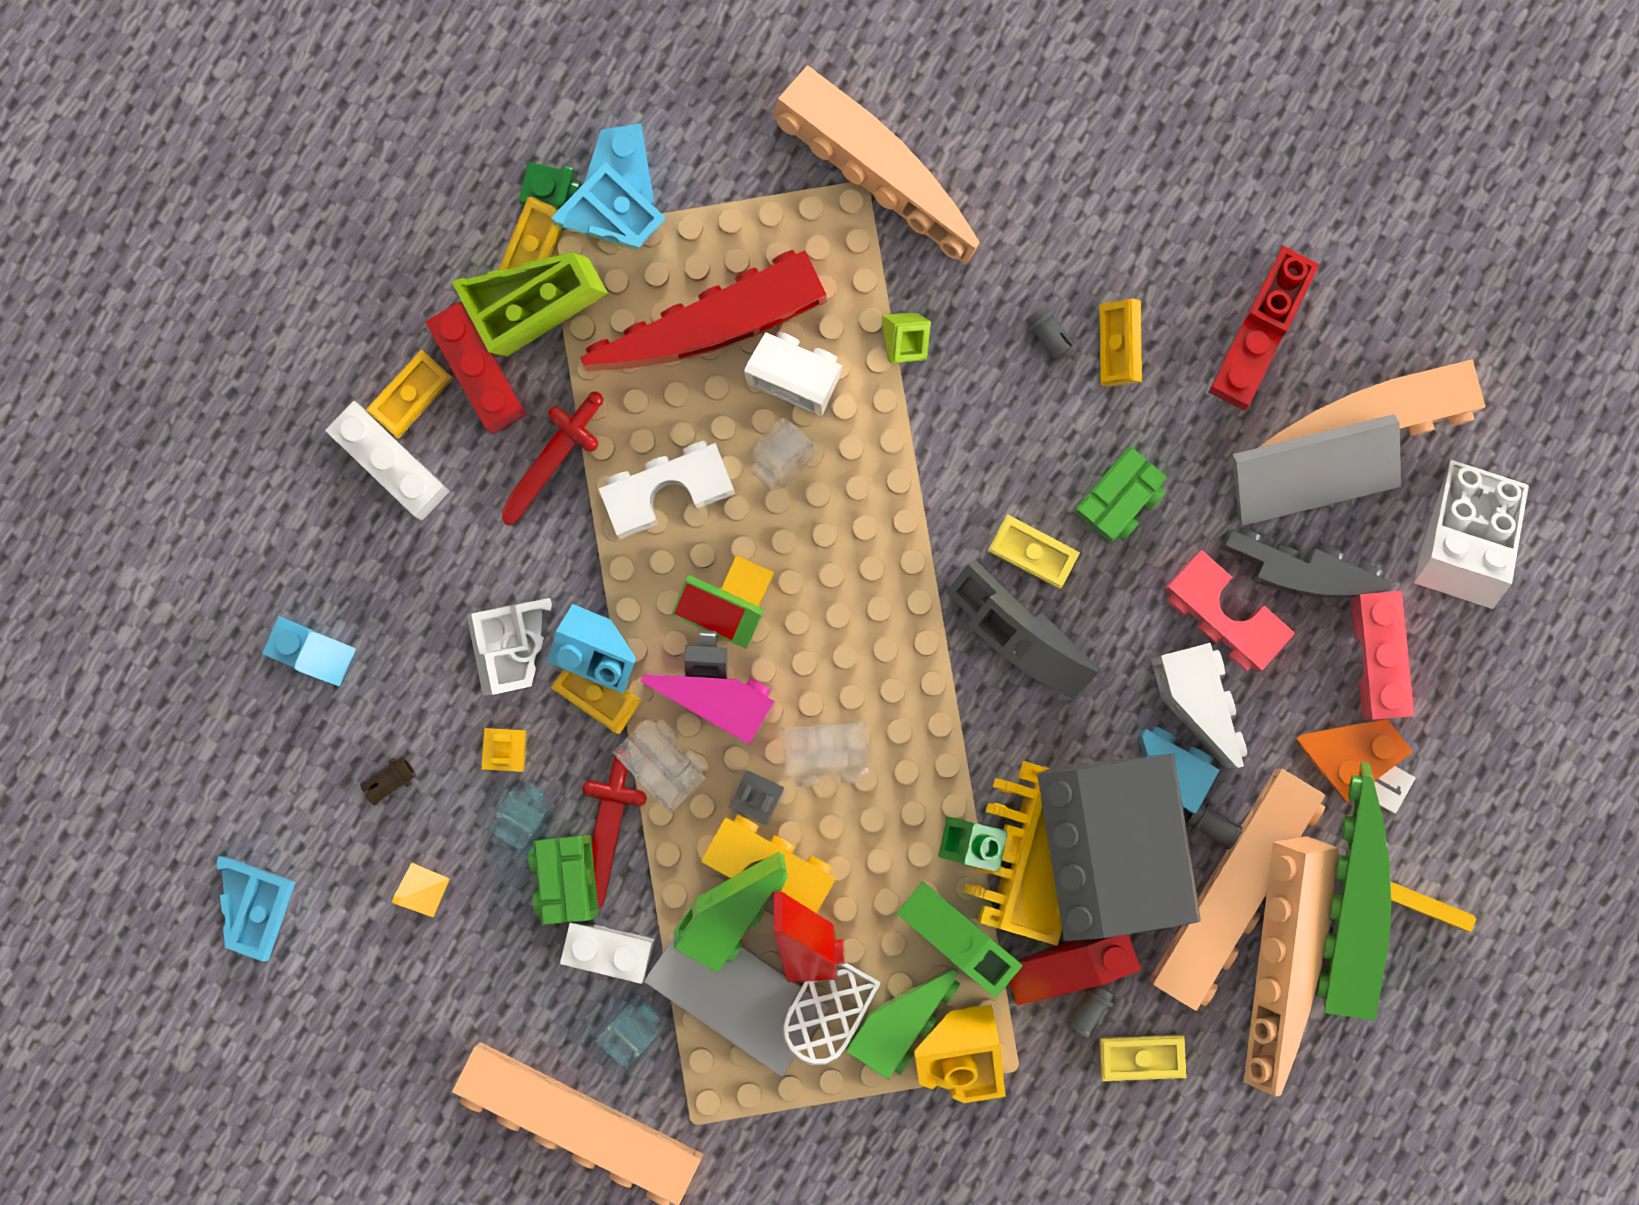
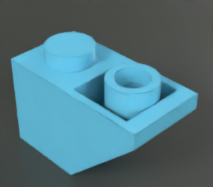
M572 604L556 630L547 663L624 694L636 657L610 619Z
M1155 726L1152 732L1142 729L1138 735V740L1143 756L1174 753L1183 810L1196 814L1220 771L1210 765L1213 757L1192 746L1188 752L1174 745L1177 738Z

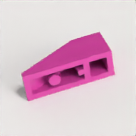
M644 674L640 680L643 684L751 745L775 703L774 700L768 697L771 689L752 678H749L745 684L736 679Z

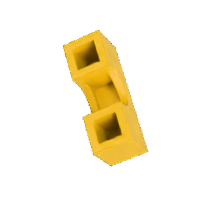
M737 814L734 820L725 817L700 862L732 878L743 872L749 864L764 860L780 852L784 854L786 872L788 873L787 880L780 892H784L817 913L836 880V877L829 874L832 866L813 855H810L807 861L793 854L795 845L775 834L771 840L756 833L759 825L740 814Z

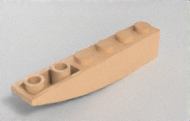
M807 65L778 98L772 118L777 121L779 127L787 134L795 135L805 142L817 157L830 161L842 171L845 178L851 183L861 185L872 193L881 206L886 209H893L906 219L914 231L927 235L939 244L941 250L947 256L958 259L966 265L980 242L957 206L931 172L875 116Z
M1473 359L1391 379L1352 393L1314 411L1277 433L1258 448L1395 414L1400 423V431L1409 430L1410 436L1435 430L1433 423L1448 420L1450 426L1475 420L1473 413L1485 408Z
M1307 836L1273 842L1244 1074V1083L1275 1097L1282 1094L1296 1057L1322 967L1326 935H1328L1329 915L1339 847Z

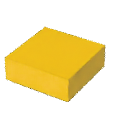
M736 555L721 590L759 607L774 572Z

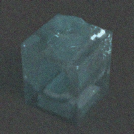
M529 784L524 789L518 786L512 787L486 830L518 850L526 851L553 809L545 803L548 796Z
M632 1000L595 1041L626 1070L662 1031L663 1028L658 1024L661 1017L646 1002L643 1001L638 1005Z

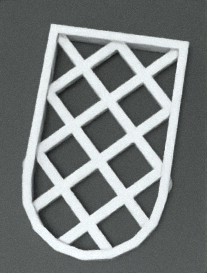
M846 962L845 964L838 965L843 968L838 970V976L847 974L851 989L838 992L834 980H828L832 994L818 997L814 983L819 981H805L792 1006L788 1008V1013L782 1027L783 1039L789 1052L799 1061L810 1065H826L837 1059L850 1044L851 1038L881 982ZM854 975L869 984L857 987ZM809 985L813 999L799 1002ZM872 989L863 1006L859 992ZM854 994L858 1008L844 1012L839 997ZM834 999L838 1013L824 1017L820 1002ZM814 1004L818 1019L804 1022L800 1008ZM795 1009L799 1024L788 1026ZM859 1014L851 1030H849L846 1017ZM840 1019L844 1033L830 1037L826 1022ZM820 1024L824 1039L810 1042L806 1028ZM801 1029L805 1044L793 1046L788 1032ZM845 1039L842 1047L835 1054L832 1042ZM826 1044L830 1057L815 1059L812 1048ZM807 1049L809 1057L803 1056L798 1051Z

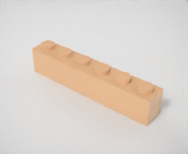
M1284 769L1274 770L1241 825L1243 828L1240 836L1232 848L1226 850L1197 899L1201 921L1181 925L1148 982L1197 1011L1200 1004L1203 1006L1208 1005L1218 987L1213 982L1222 968L1227 971L1234 963L1239 953V949L1235 947L1243 932L1247 935L1252 932L1261 916L1257 909L1264 897L1267 896L1273 842L1300 838L1307 825L1311 828L1314 827L1324 812L1325 806L1321 802L1325 794Z
M481 1042L474 1047L452 1091L461 1096L459 1102L465 1107L476 1112H481L483 1108L498 1115L496 1121L501 1125L514 1131H519L520 1127L535 1134L533 1139L537 1143L552 1150H556L560 1146L572 1152L571 1159L578 1164L593 1169L596 1164L610 1171L608 1177L622 1186L631 1188L634 1183L648 1190L646 1196L660 1205H669L670 1202L675 1205L680 1204L703 1156L702 1153Z

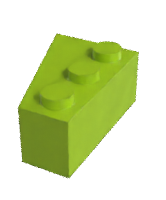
M569 252L523 263L524 265L506 270L489 271L485 275L468 279L460 278L451 282L488 352L508 357L608 294L590 259L577 253Z

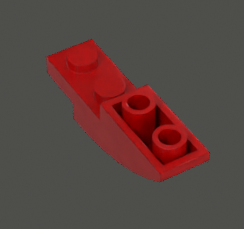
M1282 246L1224 356L1221 367L1208 393L1243 411L1248 408L1320 264Z

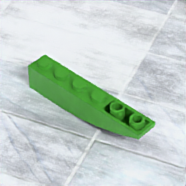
M1361 762L1359 776L1351 775L1348 800L1354 801L1352 816L1345 815L1343 820L1342 840L1348 842L1346 854L1338 855L1335 879L1341 880L1339 895H1332L1329 919L1335 921L1333 933L1326 935L1323 958L1328 959L1326 972H1320L1316 987V997H1322L1324 1013L1376 1020L1390 935L1392 903L1390 860L1383 815L1370 763Z

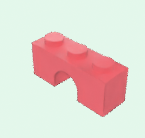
M1203 550L1198 551L1163 589L1170 595L1166 601L1182 616H1186L1188 612L1201 623L1197 629L1212 643L1217 644L1221 640L1231 649L1232 652L1228 656L1241 669L1246 672L1250 668L1255 672L1262 671L1293 637L1295 632L1265 606L1258 607L1245 621H1234L1228 618L1221 610L1219 598L1222 589L1233 577Z
M1402 591L1360 594L1351 597L1354 639L1358 638L1363 655V675L1361 679H1358L1362 720L1414 716Z

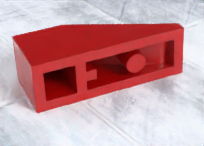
M774 892V935L787 982L838 980V965L845 964L844 939L836 938L833 923L784 892Z
M1128 934L1100 939L1065 941L1058 944V946L1055 945L1018 959L1023 966L1009 984L1017 1005H1022L1100 986L1140 971L1141 968Z

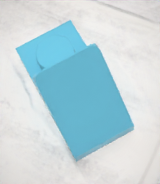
M278 616L262 654L287 664L297 671L340 687L356 648Z

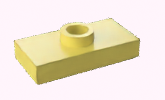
M1008 514L1005 516L987 551L1059 590L1065 583L1080 554L1075 549Z
M1183 1034L1099 1037L1102 1081L1186 1078L1185 1039Z

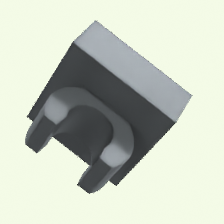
M700 630L699 646L685 645V677L727 679L728 652L727 648L717 647V631Z
M746 770L729 808L767 825L785 787Z

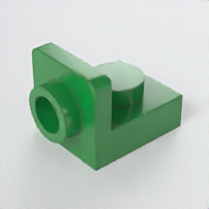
M528 162L519 202L525 205L527 198L533 197L560 209L582 186V182L576 180L577 174L572 167L565 166L564 170Z
M947 816L938 857L969 866L998 871L1007 839V831Z

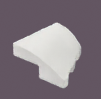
M551 598L467 614L483 695H494L532 686L536 670L534 665L535 657L541 650L544 639L541 636L542 610L551 611Z

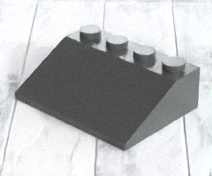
M1174 753L1060 765L1037 774L1064 941L1108 938L1193 924L1201 921Z

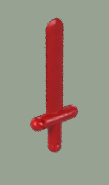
M597 391L591 392L572 417L558 406L549 409L548 418L559 427V430L509 494L502 509V519L505 525H513L519 520L576 443L588 452H593L598 448L597 438L586 430L585 426L603 404L601 393Z
M619 749L614 754L608 784L588 780L582 785L584 795L601 799L592 838L598 910L602 908L605 902L624 806L627 804L641 807L647 801V796L643 791L624 787L630 760V754L625 749Z

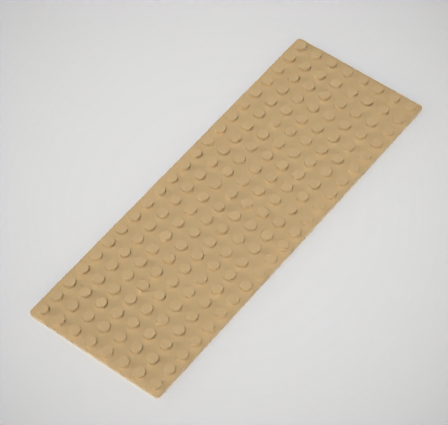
M848 182L662 213L666 217L664 223L638 250L572 230H561L551 257L574 252L589 258L608 292L603 298L562 322L575 410L577 411L591 392L597 391L603 396V404L585 426V429L597 438L598 448L593 452H588L582 448L609 619L613 622L636 657L626 689L642 699L626 726L636 788L643 791L647 796V801L640 807L663 952L674 937L673 931L695 898L730 879L700 861L725 817L734 820L736 815L740 814L759 825L756 831L759 835L771 840L775 834L795 845L793 854L807 861L810 855H813L832 866L829 874L836 877V880L817 914L833 923L837 939H844L845 962L881 982L858 1027L869 1011L952 966L959 972L955 980L960 983V986L948 1004L940 1001L932 1013L937 1020L928 1035L950 1011L972 1006L992 1005L1000 1041L1003 1074L1016 1071L1019 1061L1006 987L997 998H994L896 914L919 884L924 881L998 944L996 928L977 922L982 905L992 908L991 901L963 893L965 884H976L989 890L987 875L976 872L969 865L938 857L947 816L977 824L978 821L900 364L888 361L884 339L882 315L891 314L870 192L861 185ZM794 250L797 254L805 250L827 294V302L765 332L773 336L776 335L777 331L786 333L800 341L798 347L812 353L815 348L823 349L837 357L836 363L842 365V373L821 417L746 383L745 367L765 332L714 352L675 362L630 369L587 371L580 357L586 355V348L597 341L608 339L611 343L625 336L623 331L635 323L645 321L648 325L661 319L660 313L673 305L683 303L684 307L699 301L697 296L711 287L719 285L721 289L737 283L735 277L746 270L757 268L760 272L774 265L772 260L784 252ZM706 441L707 446L716 443L733 486L734 495L697 509L687 489L679 485L665 486L657 492L653 500V510L658 525L622 539L616 535L599 488L607 486L605 481L607 478L625 471H629L630 476L646 470L644 464L659 457L667 456L668 460L671 461L683 456V449L697 442ZM736 555L774 572L759 606L765 610L748 648L740 647L716 635L717 647L727 648V679H736L746 684L749 678H752L770 688L771 692L768 697L775 701L751 745L640 682L644 674L685 676V645L699 646V633L703 629L671 615L684 582L691 575L721 589ZM746 770L785 787L767 825L729 808ZM763 860L755 861V862L749 864V865L746 867V869H748V868L754 866L755 864H757V863H759V862H761V861H763ZM771 893L763 905L765 911L758 925L754 929L748 927L742 936V946L786 975L774 935V894ZM847 974L838 976V980H834L838 992L851 989ZM854 975L857 987L869 984ZM828 980L814 983L818 997L832 994ZM796 982L800 986L804 984V982ZM872 989L859 992L863 1006ZM854 994L839 997L844 1012L858 1008ZM834 999L824 1001L829 1005V1009L824 1014V1017L838 1013ZM671 1001L691 1122L695 1125L925 1087L919 1084L914 1053L916 1048L924 1041L918 1036L909 1048V1051L914 1054L901 1075L894 1071L889 1080L846 1052V1048L837 1059L826 1065H810L799 1061L795 1057L785 1074L781 1077ZM859 1014L846 1017L849 1030H851ZM840 1019L826 1022L830 1037L844 1033ZM820 1024L816 1026L810 1035V1042L824 1039ZM845 1039L832 1042L835 1054L842 1047ZM826 1044L812 1048L815 1059L830 1057ZM807 1049L799 1051L803 1056L809 1057Z

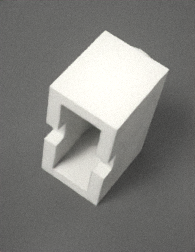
M582 921L570 922L560 964L642 984L647 975L655 939Z

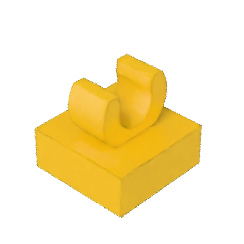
M484 728L481 770L524 772L527 731Z

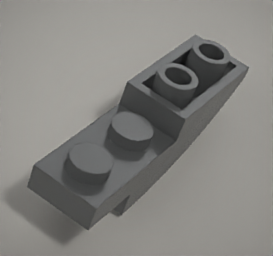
M1240 528L1238 532L1234 530L1228 532L1220 547L1224 551L1258 565L1251 579L1252 581L1293 594L1321 598H1348L1360 594L1381 593L1389 590L1392 585L1391 581L1382 578L1384 573L1382 570L1366 563H1360L1359 567L1344 561L1345 554L1327 546H1322L1321 550L1313 549L1309 551L1305 561L1299 559L1301 556L1300 552L1280 544L1275 549L1261 543L1263 537L1258 533Z
M976 560L968 563L947 589L946 593L972 618L967 626L1019 669L1053 690L1076 699L1100 672L1101 669L1042 612L1034 617Z

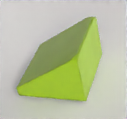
M919 313L882 315V327L888 361L890 363L927 360L931 321Z

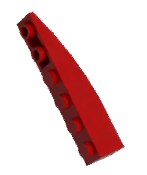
M789 250L775 257L772 260L774 265L760 272L757 268H751L735 277L737 283L724 289L717 285L701 292L697 296L699 301L684 307L683 303H679L665 309L660 313L662 318L647 325L645 321H641L629 326L623 331L625 336L611 343L608 339L593 343L586 348L587 354L581 356L580 359L587 371L630 369L675 362L714 352L753 338L826 303L827 294L806 251L804 250L796 254L794 250Z

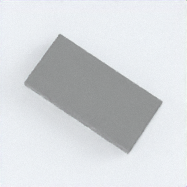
M1395 414L1232 454L1237 514L1242 526L1401 487L1400 423Z
M673 937L644 982L782 1077L795 1059L784 1042L782 1027L788 1013V1008L792 1006L802 986L796 982H787L786 975L744 946H741L735 959L730 963L725 961L717 973L674 949ZM805 989L799 1002L813 999L811 993ZM820 1002L824 1015L829 1009V1005L825 1002ZM814 1004L800 1008L804 1022L818 1019ZM795 1009L788 1026L799 1024ZM817 1025L806 1028L809 1037ZM801 1029L788 1032L793 1046L805 1044Z

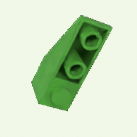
M777 852L696 897L673 931L674 949L717 973L725 961L732 962L742 946L741 938L748 927L754 929L758 925L765 911L763 905L771 893L780 892L787 880L788 873L786 872L784 854Z
M924 881L919 884L896 912V914L994 998H997L1023 966Z
M951 966L869 1011L852 1036L850 1044L846 1047V1052L888 1080L894 1071L901 1075L914 1055L909 1051V1048L917 1036L924 1040L934 1026L937 1018L932 1013L940 1001L948 1004L959 988L960 983L955 980L959 974L957 969Z

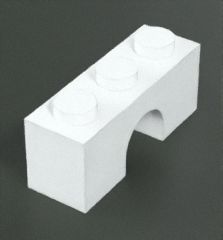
M355 401L325 430L412 515L421 521L450 492Z
M706 441L697 442L684 448V455L671 461L668 460L667 456L659 457L644 464L646 470L630 476L629 471H625L605 480L607 486L599 488L616 535L622 539L658 525L653 510V500L657 492L665 486L679 485L687 489L697 509L734 495L733 486L716 443L707 446Z

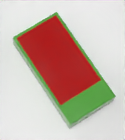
M689 575L684 582L671 615L703 630L717 631V636L747 649L765 609Z

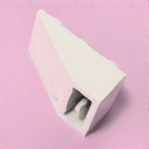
M1450 459L1421 548L1414 583L1493 609L1512 584L1529 485Z
M1211 643L1151 659L1160 696L1166 705L1224 768L1243 767L1242 757L1247 756L1246 744L1242 733H1235L1231 716L1236 715V709L1230 691H1223L1220 675L1225 674V669L1219 650L1213 651Z

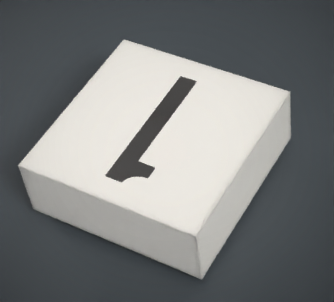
M1395 766L1377 779L1374 783L1380 807L1392 814H1396L1415 777Z

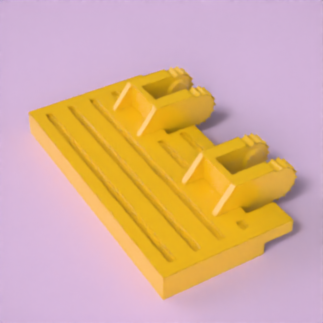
M1022 761L1018 778L1034 783L1033 789L995 778L993 788H996L999 792L1023 797L1020 812L998 803H988L986 813L1023 824L1022 829L1007 824L1004 825L1003 830L1007 831V839L1002 861L1012 863L1011 868L1007 869L1000 866L998 871H991L970 866L976 872L986 875L992 874L1001 877L997 893L986 890L983 886L976 884H965L963 893L1000 904L999 910L982 905L978 923L1058 946L1062 924L1037 774L1050 768Z

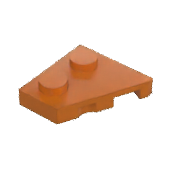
M1388 719L1302 734L1296 738V741L1345 803L1350 801L1348 800L1351 775L1359 776L1361 762L1370 763L1375 782L1413 753V750Z

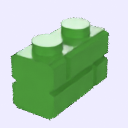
M1129 446L1075 508L1073 513L1109 544L1117 537L1124 542L1139 524L1134 518L1143 506L1151 510L1166 493L1160 486L1166 481L1167 477L1134 448Z
M591 834L533 841L534 849L529 851L528 862L531 873L537 875L538 891H534L532 902L535 914L537 916L541 915V925L586 921L598 918Z

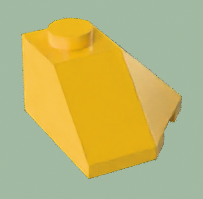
M992 1005L972 1006L950 1011L914 1051L920 1085L932 1090L936 1086L942 1087L950 1091L951 1098L962 1103L1006 1097L1000 1041Z

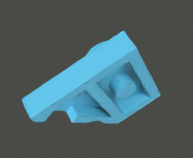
M641 123L601 130L584 183L606 161L645 199L655 206Z
M605 161L551 217V222L558 227L638 250L664 223L666 217Z
M218 856L217 870H222L224 894L220 895L221 912L225 916V925L223 927L225 948L260 961H269L296 882L225 856Z

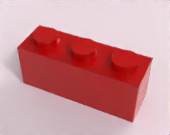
M461 301L425 321L485 429L490 434H495L527 415L493 353L488 352Z

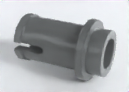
M1044 305L1025 321L1030 326L1027 328L1028 332L1033 330L1052 355L1051 357L1056 359L1075 343L1053 317L1055 311L1053 309L1049 311Z
M1210 803L1206 805L1201 804L1196 814H1189L1186 823L1192 826V832L1200 831L1225 846L1228 850L1235 844L1243 828L1211 809L1212 804Z
M1101 985L1083 990L1086 994L1072 1019L1067 1023L1070 1028L1087 1038H1091L1108 1006L1112 1008L1114 1005L1111 1000L1115 994Z

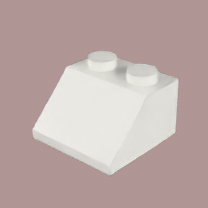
M777 331L776 335L773 336L765 332L745 367L746 383L822 417L842 373V365L836 363L837 357L820 348H815L812 353L798 347L800 341L786 333Z

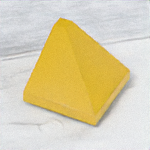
M411 863L394 895L392 903L434 917L450 878Z

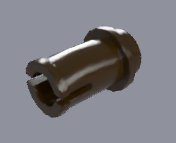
M403 756L398 759L391 758L387 767L360 783V787L363 792L368 790V793L365 794L366 798L373 805H377L382 799L401 786L409 787L412 784L411 780L416 777V773Z

